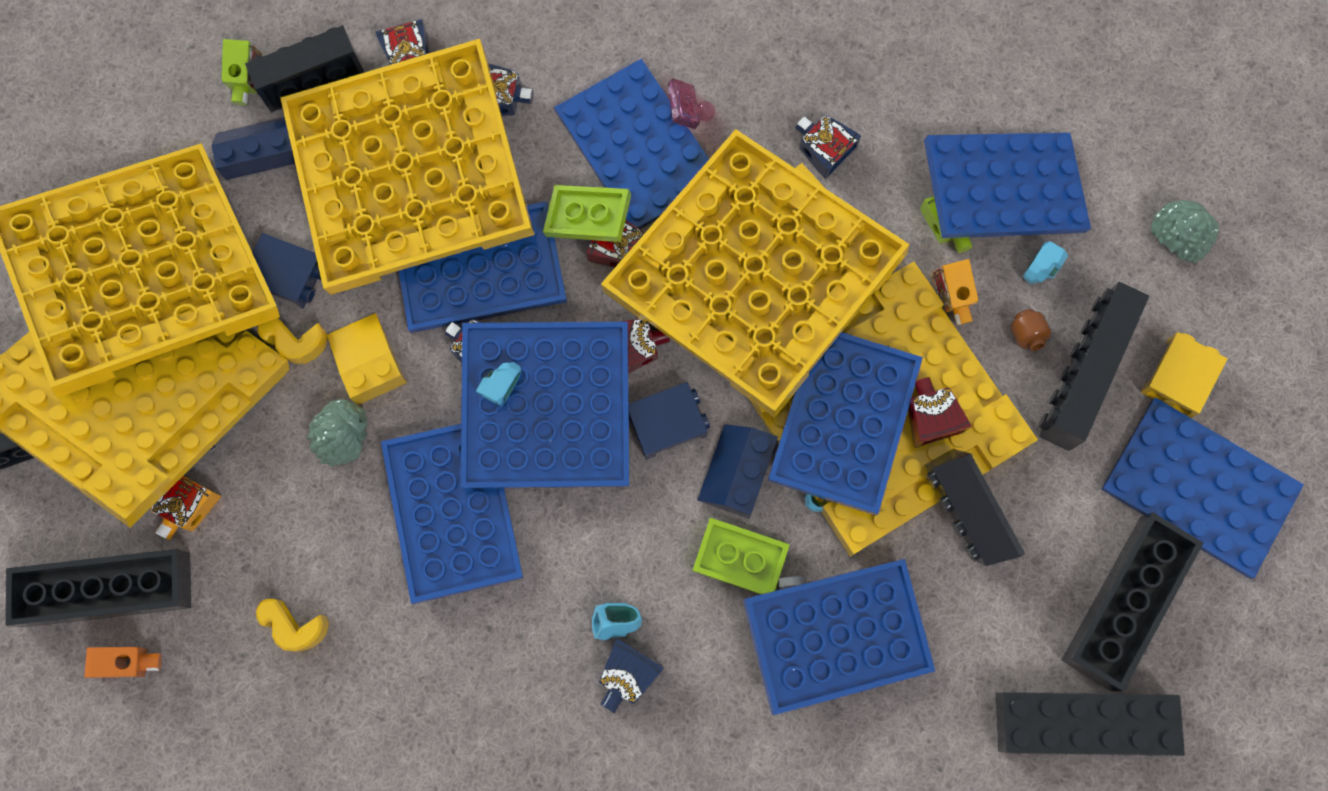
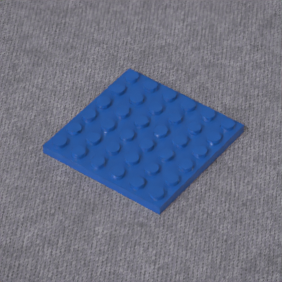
M628 322L462 323V489L629 487ZM514 362L520 366L522 370L521 375L502 407L477 394L476 390L482 379L487 377L490 371L498 369L502 363Z

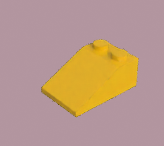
M377 313L327 334L339 374L350 399L357 405L407 383Z

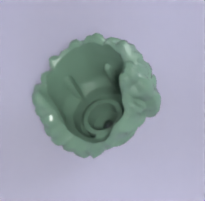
M1188 200L1169 202L1154 215V221L1151 225L1152 234L1155 238L1159 239L1160 244H1165L1169 251L1175 252L1176 256L1181 260L1186 259V261H1191L1192 263L1204 259L1205 255L1211 250L1212 245L1215 244L1219 231L1218 222L1207 213L1205 207L1195 201Z
M337 399L329 401L320 413L313 417L309 424L307 438L311 440L310 451L316 454V458L321 459V464H328L331 467L339 464L344 465L356 460L360 456L364 445L363 440L368 435L366 432L368 417L366 416L365 409L348 400Z

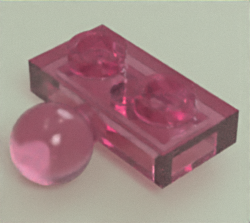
M675 78L670 80L667 86L674 123L696 129L700 124V120L707 122L714 118L716 110L711 102L702 101L697 103L694 85Z

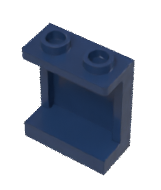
M262 233L252 253L271 294L291 301L304 309L306 303H311L315 296L314 286L317 280H321L316 253Z
M688 382L628 404L629 417L646 460L655 457L656 453L699 437L702 439L707 437V429L710 428L709 421L705 413L700 414L697 404H700L698 393L695 388L690 389Z

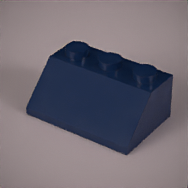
M285 117L216 133L211 145L215 168L225 180L295 164Z
M724 424L697 501L750 519L778 436L752 427Z

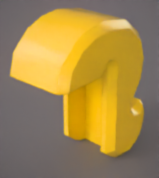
M278 318L257 325L260 337L270 346L275 345L279 354L293 364L309 363L316 359L327 346V333L319 323L303 334L299 340Z
M265 599L256 608V619L263 627H272V638L275 644L285 651L304 652L318 645L327 634L329 627L327 616L319 615L300 628L284 601Z

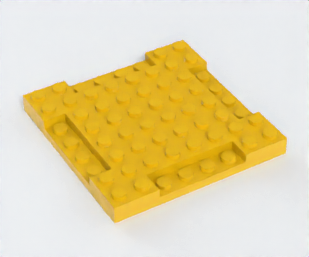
M480 39L281 97L323 289L330 295L382 280L381 276L467 250L482 247L485 250L535 235L499 108L486 52Z
M735 129L606 277L601 286L606 295L644 323L648 321L730 381V386L775 418L807 379L810 370L869 297L879 290L905 258L910 244Z
M202 143L0 206V253L49 386L57 398L115 377L113 371L221 332H225L226 336H230L280 317L277 305Z
M915 262L891 274L879 290L869 297L842 332L923 357L916 381L930 377L935 391L949 387L972 427L963 434L915 448L907 411L877 516L812 495L816 505L822 506L823 511L821 513L850 557L939 502L941 495L937 488L933 489L927 481L925 474L928 472L924 466L925 464L951 449L971 453L983 475L1038 440L1007 394L1002 396L942 309L944 303ZM914 387L911 399L919 396L916 387ZM794 395L775 418L750 400L772 435L778 436L776 442L779 446Z
M247 331L244 333L238 332L230 336H226L225 332H221L113 371L115 377L57 398L49 386L31 334L28 332L2 355L0 354V432L131 528L289 371V363L285 357Z

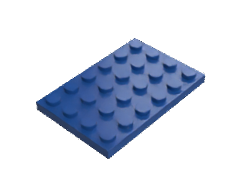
M642 58L554 107L556 114L604 188L629 189L632 195L626 220L639 229L657 220L709 160Z
M1071 133L928 135L924 139L942 238L1072 234L1088 232L1091 229Z
M548 202L527 205L535 233L533 236L485 250L482 247L474 248L399 270L408 331L414 333L449 326L452 322L460 324L470 322L472 319L480 320L566 303V293L555 238L546 237L543 233L549 209Z
M841 332L810 370L809 376L794 394L768 481L877 516L923 357Z
M1155 397L1151 400L1101 490L1143 515L1152 512L1204 542L1201 547L1202 551L1247 578L1254 579L1304 484Z
M461 424L381 441L412 605L524 578L505 488H461Z
M905 559L743 599L771 715L785 713L935 672Z

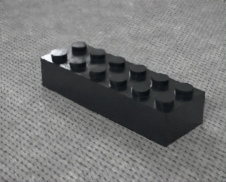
M1118 282L1111 289L1107 288L1102 297L1098 296L1091 308V311L1095 313L1091 320L1088 319L1081 330V334L1084 335L1081 343L1077 342L1071 352L1070 357L1074 358L1071 366L1067 365L1060 376L1063 384L1060 390L1056 389L1050 398L1049 404L1053 405L1049 414L1045 413L1038 427L1042 429L1039 435L1040 438L1067 451L1086 441L1150 295Z
M1153 512L1141 516L1061 661L1111 692H1124L1204 542Z
M179 549L6 568L5 626L25 628L191 609L190 553Z
M995 692L998 752L1185 756L1180 695Z

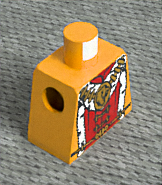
M969 259L943 265L931 273L936 293L944 303L942 307L944 312L953 311L957 326L973 322L969 307L978 303V296Z
M182 476L151 507L152 513L164 518L155 533L171 540L178 527L193 532L219 501L221 495Z

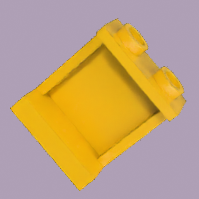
M1177 332L1168 338L1166 343L1169 345L1151 379L1144 384L1141 393L1152 399L1156 397L1186 416L1193 418L1200 414L1228 358L1220 355L1217 349L1196 342L1195 338L1191 335Z

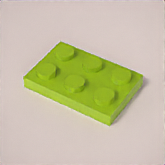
M555 185L543 233L546 237L621 242L632 194L629 189Z
M710 517L692 572L759 595L773 592L776 589L790 544Z

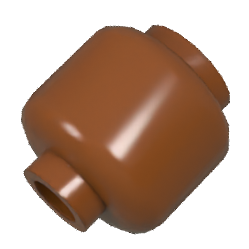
M1033 309L1024 310L1015 315L1014 321L1011 324V331L1017 345L1022 349H1030L1031 351H1037L1045 347L1046 341L1051 337V329L1045 316Z

